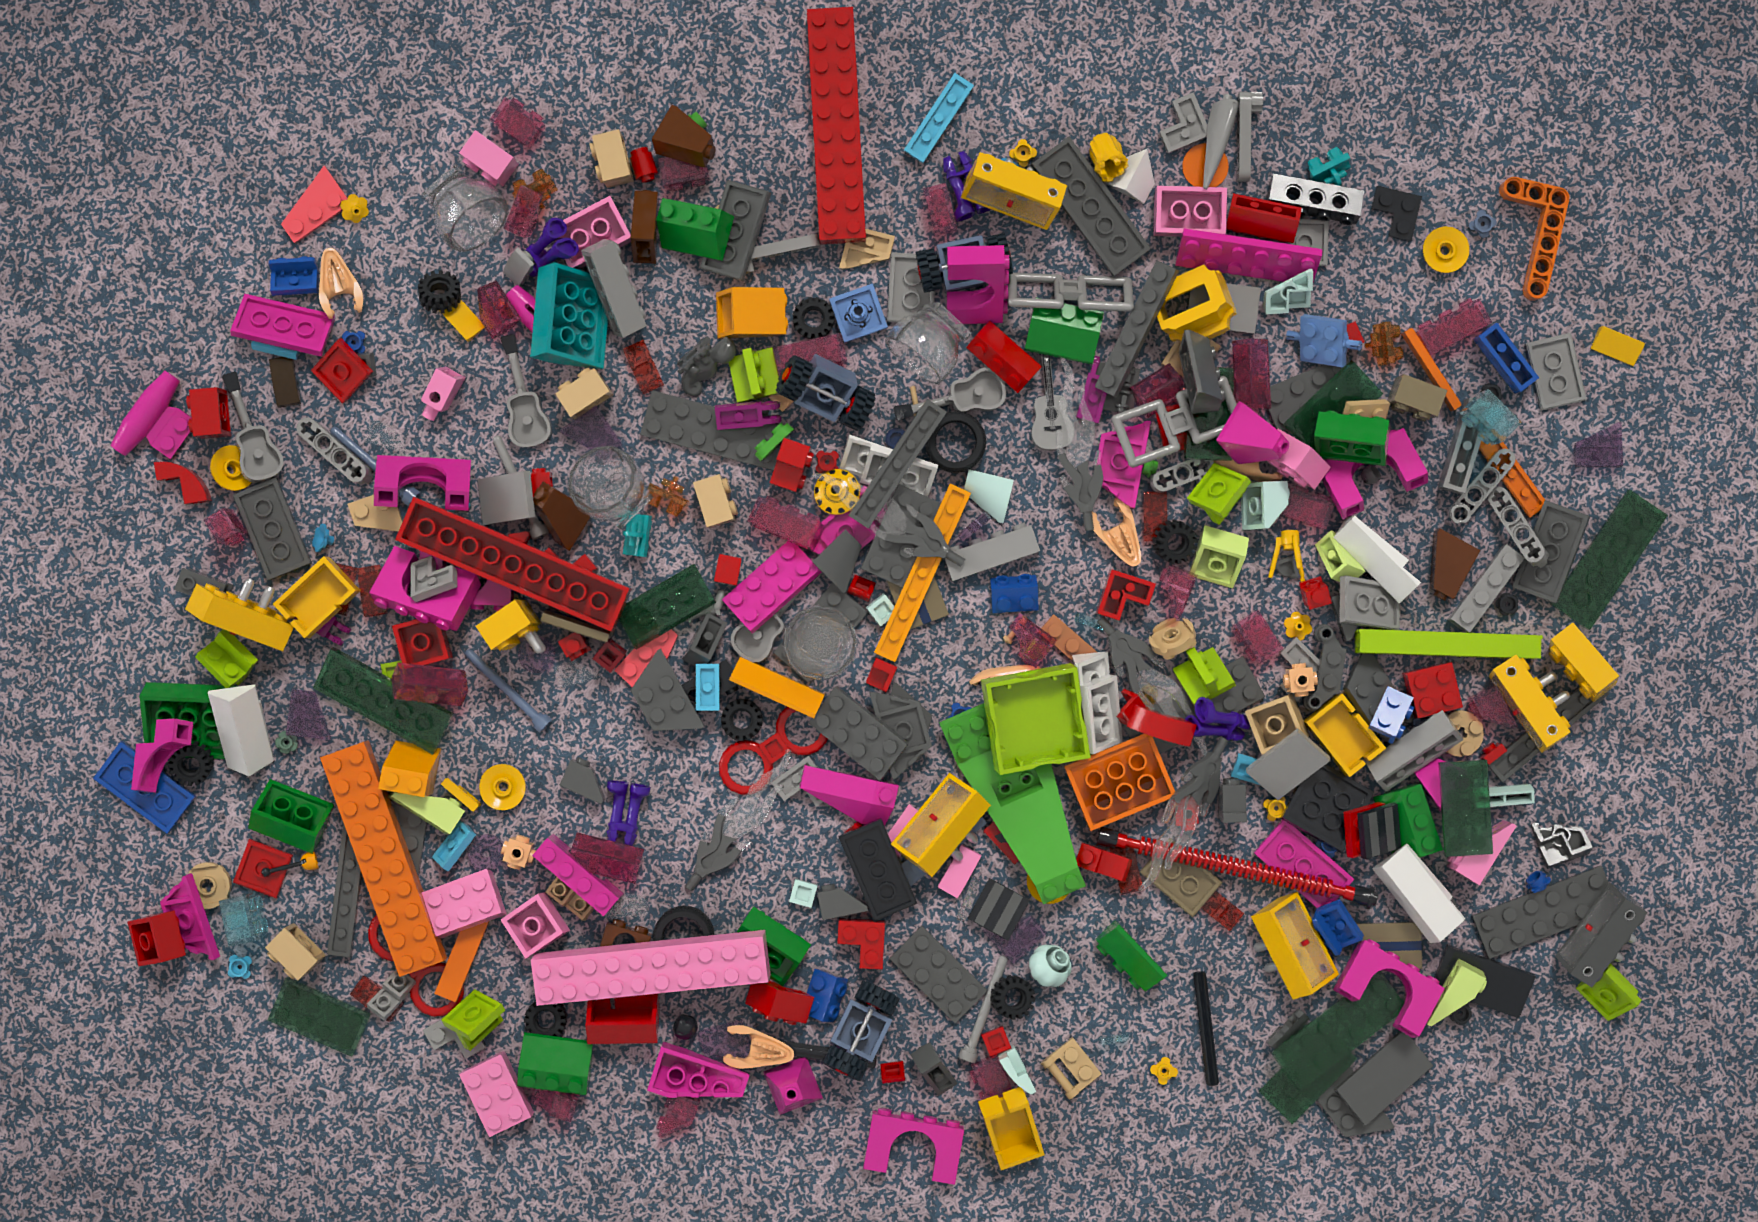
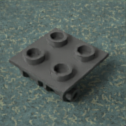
M1100 362L1096 375L1101 374L1106 363ZM1132 366L1118 397L1107 393L1103 410L1121 413L1134 408L1140 369Z

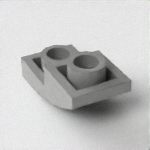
M517 247L508 259L503 273L515 285L521 287L526 282L527 275L534 269V259L527 251L524 250L522 252Z
M396 969L382 984L383 988L367 1003V1008L385 1021L404 1000L416 981L408 975L399 977Z

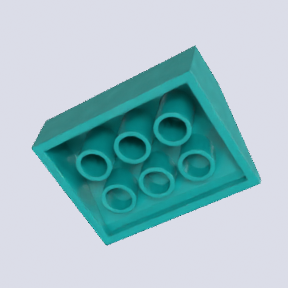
M555 262L539 267L530 357L549 363L604 369L608 319L590 273Z

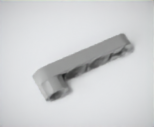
M1262 92L1238 93L1237 123H1240L1239 131H1237V146H1239V154H1237V182H1250L1251 113H1262Z
M818 234L755 246L746 274L755 272L753 261L760 260L761 257L769 256L770 258L784 255V252L788 251L794 253L820 247Z
M307 417L302 418L298 422L297 433L350 481L360 485L363 483L369 484L372 481L373 470L321 424ZM305 424L311 425L310 428L318 434L314 436L309 432H305ZM323 437L330 439V446L327 449H321L320 440ZM339 452H345L347 455V460L343 464H338L336 461V456ZM359 469H361V477L357 476V472Z
M1502 448L1495 452L1467 486L1466 493L1460 494L1448 513L1453 522L1457 524L1468 522L1471 515L1513 467L1516 458L1511 450ZM1509 453L1508 459L1510 463H1503L1500 466V469H1503L1501 474L1496 468L1490 466L1492 462L1495 465L1500 462V454L1505 455ZM1488 470H1492L1496 474L1495 481L1490 484L1483 481V474ZM1473 488H1477L1481 492L1480 499L1475 502L1468 499V492ZM1462 498H1464V500L1468 504L1473 505V508L1471 510L1467 505L1460 502ZM1464 507V518L1458 517L1456 519L1454 517L1456 514L1454 512L1455 509Z
M1495 487L1488 495L1489 503L1525 559L1533 567H1544L1548 564L1549 553L1509 492L1503 487ZM1495 495H1502V499L1507 506L1503 508L1499 501H1496L1497 497ZM1510 511L1517 512V519L1513 522H1507L1505 519L1506 514ZM1523 529L1528 530L1529 537L1524 541L1518 540V532ZM1538 552L1539 557L1535 559L1533 554Z

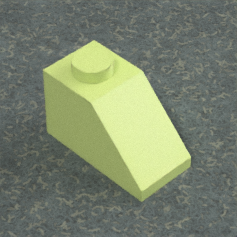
M1334 531L1328 532L1315 544L1331 579L1340 582L1341 576L1346 575L1359 578L1365 572L1364 568L1333 538L1336 534Z

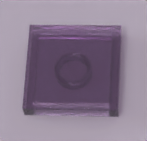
M743 1018L699 1030L698 1034L704 1056L726 1064L723 1062V1056L727 1054L746 1058L750 1052L747 1034L740 1035L736 1033L732 1035L727 1031L729 1026L744 1025Z

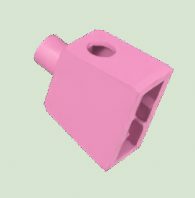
M446 366L436 368L421 398V401L427 404L422 415L434 421L439 411L448 410L466 377Z

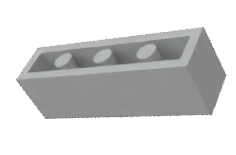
M603 239L581 250L613 334L624 338L646 327L647 325L644 320L646 318L645 312L638 305L636 299L638 295L628 279L629 271L621 261V250L618 244L614 241Z
M1473 398L1464 400L1438 484L1439 489L1459 495L1466 493L1492 404Z
M1024 522L1012 526V532L1004 534V531L1001 530L990 534L991 539L982 541L980 537L968 541V547L962 549L960 545L951 547V551L965 558L961 567L944 558L951 580L955 581L1039 552L1040 549L1032 525L1026 526Z
M1507 544L1502 545L1447 620L1464 633H1470L1525 557Z
M1441 710L1437 714H1433L1421 725L1411 729L1409 733L1400 739L1395 740L1393 744L1389 745L1371 761H1366L1365 763L1376 782L1385 791H1388L1464 739L1452 720Z

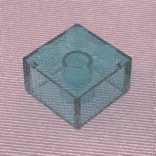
M1489 389L1479 392L1459 412L1463 416L1461 420L1469 428L1474 427L1479 432L1478 437L1487 445L1489 443L1491 445L1502 443L1522 423Z
M257 891L229 896L219 901L229 947L257 941L266 936L265 932L268 931V924L266 918H262L260 909H263V901L260 895L257 896Z

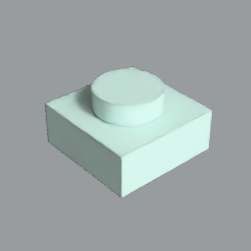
M883 593L865 608L878 625L882 626L889 620L894 605Z
M795 879L789 902L812 908L818 885Z

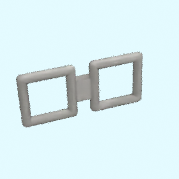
M1013 272V274L1009 275L1008 305L1011 307L1061 309L1064 306V300H1077L1078 307L1081 310L1131 312L1134 309L1132 280L1129 277L1086 275L1078 276L1077 280H1063V277L1059 274ZM1017 282L1054 283V299L1017 298ZM1086 285L1123 286L1124 302L1087 301Z
M1221 376L1220 381H1218L1219 387L1224 389L1225 400L1230 414H1232L1237 403L1228 379L1225 376ZM1186 389L1176 394L1179 409L1167 413L1164 402L1161 399H1157L1112 417V423L1126 460L1132 468L1178 452L1180 444L1176 436L1177 434L1189 430L1193 443L1200 444L1218 437L1225 425L1199 433L1187 401ZM1157 410L1170 445L1135 457L1122 422Z

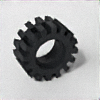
M439 270V274L431 271V276L425 274L424 279L421 278L419 280V301L421 306L425 307L428 312L432 309V313L437 314V310H440V313L444 314V310L447 309L448 312H451L452 307L455 309L458 307V303L461 301V289L459 279L454 274L451 276V273L448 271L443 274V270ZM439 289L448 291L440 295L432 293L433 291Z
M808 297V299H803L796 305L795 311H793V324L797 332L804 338L811 340L821 339L828 335L833 328L834 312L824 299ZM810 310H817L823 316L822 323L817 327H810L805 323V315Z
M1172 519V522L1169 520L1165 521V526L1160 524L1158 527L1161 530H1155L1154 532L1157 538H1152V541L1156 543L1153 545L1156 554L1171 564H1182L1181 560L1187 562L1188 555L1193 557L1194 554L1191 551L1192 549L1197 550V546L1194 543H1198V539L1194 537L1197 535L1196 532L1184 522ZM1174 534H1180L1182 536L1181 545L1176 550H1170L1168 547L1169 539Z
M748 699L734 700L724 708L721 716V726L725 733L734 740L743 741L751 739L762 727L763 715L761 709L756 703ZM741 710L748 712L751 717L750 725L744 729L736 727L733 723L734 714Z
M198 741L180 748L169 759L168 768H171L169 772L171 775L175 773L173 779L177 781L180 778V784L182 785L185 782H188V786H192L193 783L199 785L201 781L204 782L214 766V763H212L214 757L213 755L209 756L211 750L205 751L206 745L202 744L200 747L198 746ZM190 756L197 759L200 764L199 769L190 770L183 765V758Z
M1006 975L1007 978H1000V983L995 982V990L991 989L993 996H990V1000L993 1002L992 1006L999 1014L1006 1018L1016 1020L1017 1017L1021 1019L1023 1014L1026 1016L1029 1014L1027 1011L1029 1008L1033 1009L1034 1006L1031 1003L1035 1002L1036 998L1033 997L1035 991L1031 989V984L1015 975L1014 977ZM1011 989H1018L1021 995L1020 1001L1013 1006L1007 1005L1005 1001L1006 993Z
M535 1001L525 1013V1029L534 1034L559 1036L567 1024V1012L565 1013L564 1006H561L559 1003L537 1006ZM549 1011L554 1015L555 1022L553 1026L543 1028L538 1024L537 1016L540 1012Z

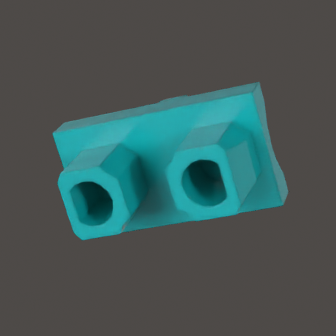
M1338 147L1327 152L1329 162L1322 164L1319 157L1308 161L1311 181L1333 183L1338 186H1342L1341 179L1347 176L1346 170L1351 168L1349 154H1343Z
M628 513L626 531H623V536H625L623 554L640 557L647 556L652 516Z

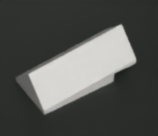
M849 435L839 469L861 476L860 483L869 485L893 449ZM916 458L899 484L928 497L938 465Z
M1350 516L1345 519L1333 538L1398 603H1401L1421 583L1403 568L1409 560L1356 516Z
M1108 652L1072 655L1073 665L1077 667L1082 697L1081 712L1086 725L1090 754H1095L1123 742L1121 723L1116 717L1120 713L1117 675H1110Z
M255 684L208 691L227 767L244 775L251 776L274 761L261 700L258 699Z
M1405 844L1373 867L1375 873L1430 943L1441 942L1465 920V917L1450 901L1453 896L1408 844Z

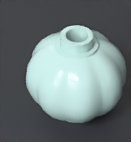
M1041 945L1029 959L1032 977L1045 987L1061 986L1066 982L1072 970L1069 955L1057 945Z

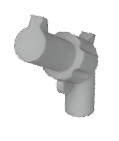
M718 590L714 602L712 599H709L706 604H703V607L686 612L689 624L692 623L693 619L705 616L707 612L712 615L721 616L720 609L724 603L722 599L727 593Z

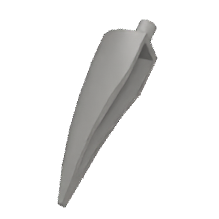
M1224 94L1222 100L1212 104L1208 120L1203 188L1206 190L1223 157L1239 106L1238 101L1232 99V96L1229 94Z

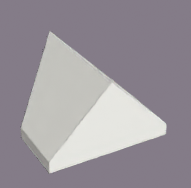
M1147 149L1126 157L1129 167L1125 169L1124 173L1113 178L1112 182L1103 183L1144 204L1155 184Z

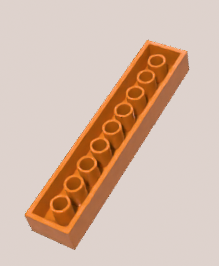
M369 740L320 757L399 977L443 962L448 957L441 938L435 936L422 896L424 891L391 800L388 797L389 794L387 790L378 789L381 772Z

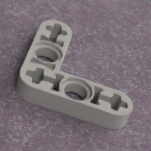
M1200 455L1166 468L1151 476L1150 486L1155 492L1161 493L1194 480L1198 484L1214 461L1207 455ZM1201 461L1202 463L1207 462L1208 466L1205 467V472L1203 469L1193 472L1192 467L1201 464ZM1180 467L1187 471L1188 475L1185 480H1180L1177 477L1176 472ZM1159 476L1161 479L1171 476L1172 479L1164 483L1163 486L1157 485L1156 482L1159 480Z

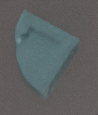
M1076 613L1074 619L1076 622L1103 631L1097 622L1098 619Z

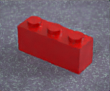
M1233 193L1226 229L1237 233L1242 232L1257 237L1275 239L1280 242L1294 243L1302 208Z
M991 321L978 332L966 347L1017 393L1025 387L1042 367Z

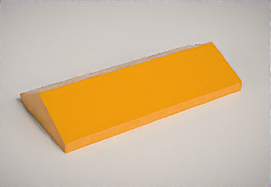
M743 657L739 658L729 679L736 684L812 718H815L825 696L824 693Z

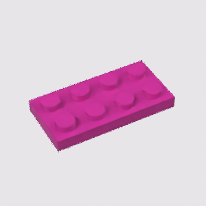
M244 294L230 332L231 336L322 357L335 321V314L333 319H329L326 313Z
M790 538L728 593L722 601L753 634L822 572Z
M1284 820L1277 824L1253 852L1269 867L1270 865L1274 866V871L1276 867H1280V872L1282 868L1286 869V873L1287 870H1292V874L1294 871H1297L1298 875L1300 872L1304 873V876L1309 874V879L1311 875H1315V880L1317 876L1321 877V882L1323 878H1327V883L1329 879H1332L1333 885L1345 887V885L1349 886L1354 880L1353 877L1307 837ZM1302 887L1298 891L1316 908L1336 901L1340 897L1339 895L1330 894V897L1327 898L1325 893L1324 896H1319V892L1318 895H1314L1313 891L1310 894L1308 893V888L1306 892H1302Z

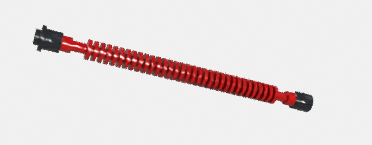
M1100 827L1097 845L1110 848L1120 847L1125 849V846L1138 849V854L1140 855L1143 850L1144 856H1147L1148 852H1150L1149 857H1153L1154 853H1156L1155 858L1159 859L1161 854L1162 860H1165L1167 856V861H1171L1173 857V862L1175 863L1177 859H1179V864H1182L1183 860H1185L1184 865H1188L1189 861H1191L1190 866L1194 867L1196 862L1197 868H1200L1202 864V869H1206L1208 865V870L1211 871L1214 867V872H1218L1220 868V873H1224L1226 869L1225 874L1227 875L1232 871L1231 876H1235L1237 872V877L1241 878L1243 873V878L1247 879L1249 875V880H1253L1255 876V881H1259L1261 877L1262 883L1267 879V884H1271L1272 881V885L1276 886L1278 882V886L1282 887L1284 883V888H1288L1290 884V889L1294 890L1296 885L1297 891H1300L1302 887V892H1306L1308 888V893L1311 894L1313 891L1314 895H1318L1319 892V896H1324L1325 893L1327 898L1330 897V894L1343 896V899L1351 900L1353 904L1365 906L1366 909H1370L1371 906H1375L1377 903L1378 892H1375V887L1370 886V888L1355 885V887L1345 885V887L1333 885L1332 879H1329L1327 883V878H1323L1321 882V877L1317 876L1315 880V875H1311L1309 879V874L1304 876V873L1300 872L1298 875L1297 871H1294L1292 874V870H1287L1286 873L1284 868L1280 872V867H1276L1274 871V866L1271 865L1268 870L1267 864H1264L1262 868V863H1258L1256 867V862L1254 861L1250 866L1251 861L1249 860L1244 864L1245 859H1241L1239 863V858L1235 857L1233 862L1232 856H1229L1227 860V855H1223L1221 859V854L1218 853L1215 858L1214 852L1209 856V851H1206L1205 855H1203L1204 850L1200 849L1198 854L1197 848H1194L1192 852V847H1188L1186 851V846L1182 845L1180 850L1179 844H1176L1174 848V843H1170L1168 847V842L1165 841L1163 846L1162 840H1159L1158 844H1156L1157 839H1153L1152 843H1150L1151 838L1147 837L1146 841L1145 836H1141V839L1137 840L1128 838V835L1121 834L1118 830Z

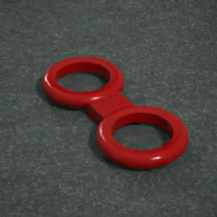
M786 706L778 716L776 733L761 744L751 740L738 741L731 744L722 753L719 761V775L723 784L731 791L740 795L755 794L762 791L770 782L775 761L788 752L796 755H811L818 752L827 743L828 738L820 733L819 738L811 745L798 746L793 744L786 736L785 723L787 718L796 710ZM740 750L756 752L764 763L762 778L750 786L737 784L728 772L730 758Z
M376 914L371 920L368 929V941L378 956L393 962L390 951L386 950L378 940L380 922ZM442 962L409 973L412 979L416 981L410 990V997L415 1007L422 1013L432 1017L447 1015L462 1001L464 996L463 985L457 1002L450 1001L449 1004L443 1007H432L422 1000L419 993L421 980L431 972L443 973L446 964Z

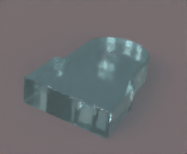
M1123 1033L1099 1037L1100 1044L1108 1045L1129 1040V1034Z

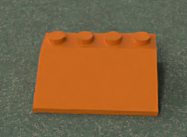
M1142 734L1091 755V758L1078 760L1064 766L1089 831L1169 800L1175 793L1153 736Z

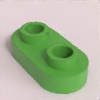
M780 423L771 432L773 436L768 441L763 439L754 448L757 451L755 456L760 461H763L794 429L788 423L785 425Z

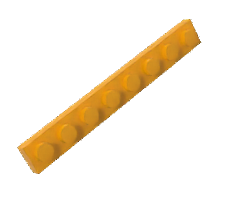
M949 484L933 520L940 529L947 545L971 494L953 484ZM916 558L874 653L893 662L896 661L942 558Z

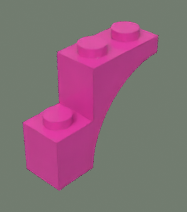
M180 719L156 720L154 743L136 744L131 790L156 793L160 774L168 759L180 748L191 745L193 722Z

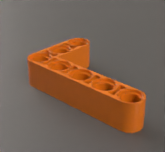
M1510 177L1500 185V196L1508 201L1541 208L1523 285L1524 297L1530 301H1535L1547 294L1570 196L1566 189L1519 177ZM1508 183L1516 187L1515 194H1510L1507 191ZM1530 189H1535L1538 192L1539 197L1537 200L1530 197ZM1553 194H1557L1561 198L1560 205L1553 203ZM1548 216L1555 219L1556 225L1554 228L1548 226L1546 222ZM1542 239L1550 242L1549 250H1545L1541 246ZM1537 261L1545 265L1543 273L1536 269ZM1531 284L1538 285L1540 289L1539 295H1534L1531 292Z

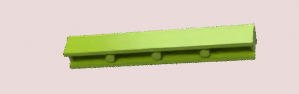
M1357 629L1354 633L1355 653L1508 659L1516 654L1519 659H1541V639H1543V635Z

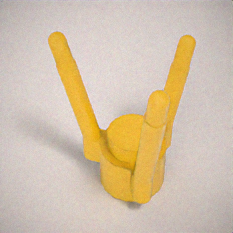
M1281 531V537H1276V546L1268 577H1273L1280 547L1283 546L1284 551H1294L1296 566L1301 576L1300 582L1305 581L1299 547V531Z

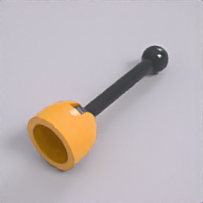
M315 851L313 854L307 852L301 857L299 862L271 869L263 868L261 873L264 877H268L271 873L302 866L305 870L319 869Z

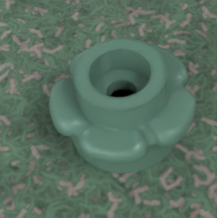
M288 731L279 733V737L275 740V745L280 749V752L288 754L290 751H295L298 747L296 734L293 732L289 733Z

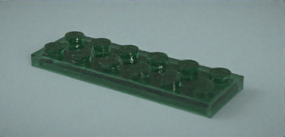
M1628 489L1568 576L1558 603L1551 602L1550 605L1585 629L1590 630L1668 515Z
M335 647L329 650L313 686L317 691L432 755L437 751L454 715L451 711Z
M1378 971L1370 979L1360 1000L1352 1002L1343 996L1273 1050L1271 1054L1297 1090L1301 1091L1398 1016L1404 1002L1383 973Z

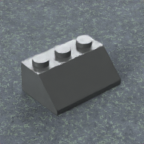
M1184 330L1178 353L1191 413L1219 411L1221 403L1225 400L1223 387H1219L1220 370L1214 364L1216 359L1215 348L1210 346L1208 337L1191 330Z

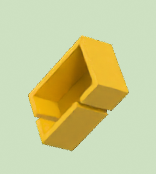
M323 556L273 605L286 619H294L296 617L298 620L290 622L291 625L304 638H311L342 609L340 605H346L361 590L330 557Z
M1571 623L1550 640L1549 656L1556 664L1560 662L1565 667L1564 674L1570 681L1573 682L1575 680L1580 686L1579 691L1587 700L1590 698L1595 702L1616 686L1619 675L1574 623Z
M1340 693L1333 696L1303 721L1344 775L1351 777L1366 765L1360 758L1363 757L1365 760L1371 761L1385 750L1386 747L1375 733L1369 729V726L1359 713L1349 714V712L1352 713L1356 709L1344 694Z
M1021 1087L1002 1093L1003 1097L1000 1098L998 1095L978 1101L1001 1170L1045 1155L1029 1102Z

